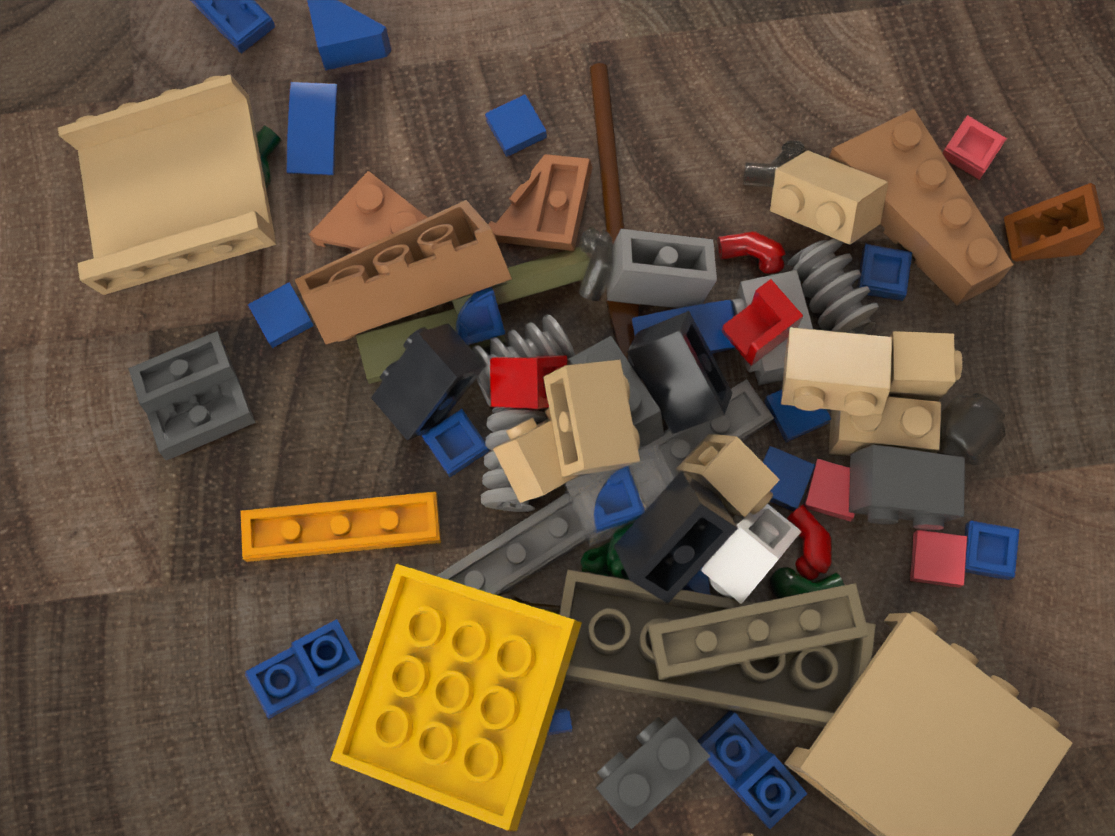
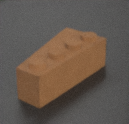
M915 109L832 148L829 159L888 181L880 223L885 228L883 233L895 245L899 242L908 252H912V256L916 259L914 263L956 305L997 286L1014 265Z
M465 200L295 279V282L327 345L335 341L348 340L358 333L506 282L512 278L491 227Z

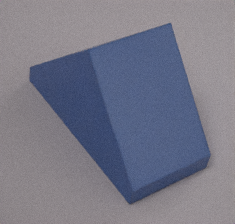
M307 0L317 47L325 71L385 58L391 52L387 29L384 25L338 0Z

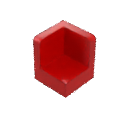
M770 279L755 291L749 306L723 325L722 333L752 366L788 338L790 327L798 328L803 315L774 281Z
M567 355L491 358V407L548 408L549 404L543 377L567 365Z

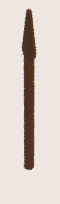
M597 63L590 67L609 253L620 230L624 229L608 68L606 64ZM606 297L616 343L628 360L627 351L635 338L632 318L638 317L639 304L607 301Z

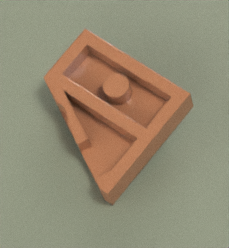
M545 154L531 171L529 180L521 184L509 198L511 202L509 208L496 223L491 221L488 224L494 233L496 241L574 251L593 168L590 159Z
M368 171L309 233V236L317 246L326 247V244L349 248L353 253L428 217Z

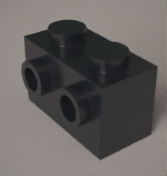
M690 311L637 332L627 351L628 362L638 377L643 380L650 395L661 410L662 420H665L672 434L725 415L733 393Z
M449 323L429 330L426 327H422L411 334L403 345L406 349L399 360L389 365L380 376L383 382L371 397L407 441L425 434L440 424L486 367Z
M681 471L616 542L614 548L630 581L668 604L734 534L738 527L717 494Z

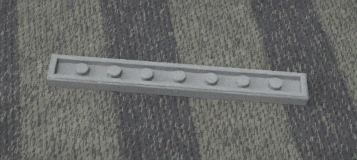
M747 379L731 389L733 394L724 416L672 434L670 429H667L663 432L664 436L638 450L640 462L628 466L643 505L664 491L679 474L676 468L708 434L737 436L741 441H744L772 423L773 415ZM621 468L597 473L436 576L498 596L508 592L598 534L594 525V507L597 496L609 477Z

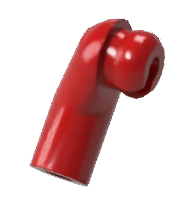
M746 232L717 238L718 253L721 260L751 255L759 259V268L763 273H777L784 268L782 256L786 253L782 244L758 232Z
M803 504L786 519L802 531L798 536L804 541V554L796 560V569L805 579L814 580L820 573L826 574L832 564V539L829 532Z

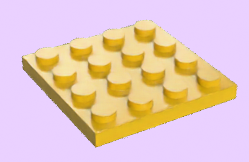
M396 564L330 761L507 831H517L582 622Z

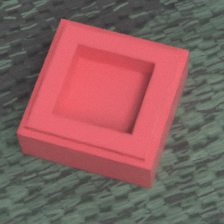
M967 115L942 153L948 162L980 180L1007 138Z
M817 459L804 502L805 507L808 510L851 522L855 513L849 512L850 468Z
M916 530L913 533L910 581L957 588L964 586L967 536Z

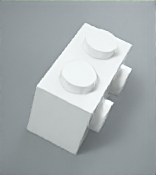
M769 504L754 515L749 513L745 518L735 515L733 521L738 529L701 569L709 577V581L716 591L725 597L736 599L740 604L743 603L802 532Z

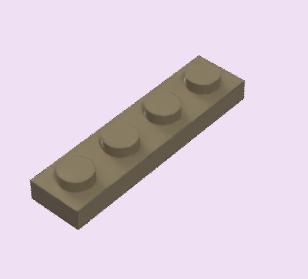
M856 583L648 626L659 680L869 636Z

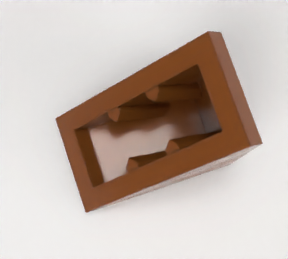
M1092 183L1003 217L1011 257L1016 262L1082 255L1105 230L1096 187Z

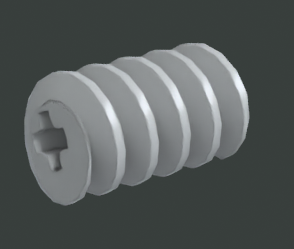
M835 238L823 240L795 254L788 261L787 265L794 266L792 271L797 270L799 280L803 282L801 287L804 297L812 298L809 304L811 311L816 314H822L818 320L821 329L864 334L876 324L871 322L869 318L879 309L878 304L862 305L860 302L870 293L868 286L856 289L852 287V284L861 276L860 271L854 270L845 273L843 271V268L852 260L850 253L835 256L834 254L844 242Z
M551 315L543 316V332L534 323H527L525 325V340L515 330L509 331L507 334L508 347L498 338L491 339L490 355L479 345L473 347L472 351L486 365L476 379L489 406H491V358L567 355L569 360V358L575 355L564 329Z
M495 407L492 409L494 414L487 418V427L493 433L486 436V447L492 452L484 456V465L492 471L486 472L482 479V484L491 490L481 494V504L488 508L503 511H533L535 507L529 505V500L519 502L493 448L510 440L506 430L530 418H533L535 423H541L547 420L548 417L545 412L531 408Z

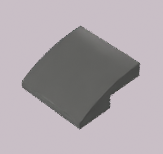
M218 331L128 368L139 404L148 416L158 451L165 461L256 423Z

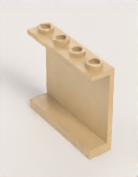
M231 74L212 76L204 80L203 83L181 90H167L158 97L139 103H125L116 110L97 116H83L74 123L58 127L59 136L78 151L94 257L93 259L77 263L79 278L81 282L102 295L276 245L249 94Z
M914 611L910 614H889L884 623L893 630L809 750L796 747L784 764L875 836H1012L1065 756L1072 742L1057 731L1060 725L1052 716L1035 707L1029 709L1017 699L1019 692L1014 686L998 676L992 675L989 677L976 667L979 661L971 652L954 643L949 645L936 635L938 631L937 626L928 618Z

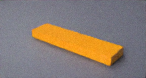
M436 492L241 511L242 556L246 562L441 543L438 495Z

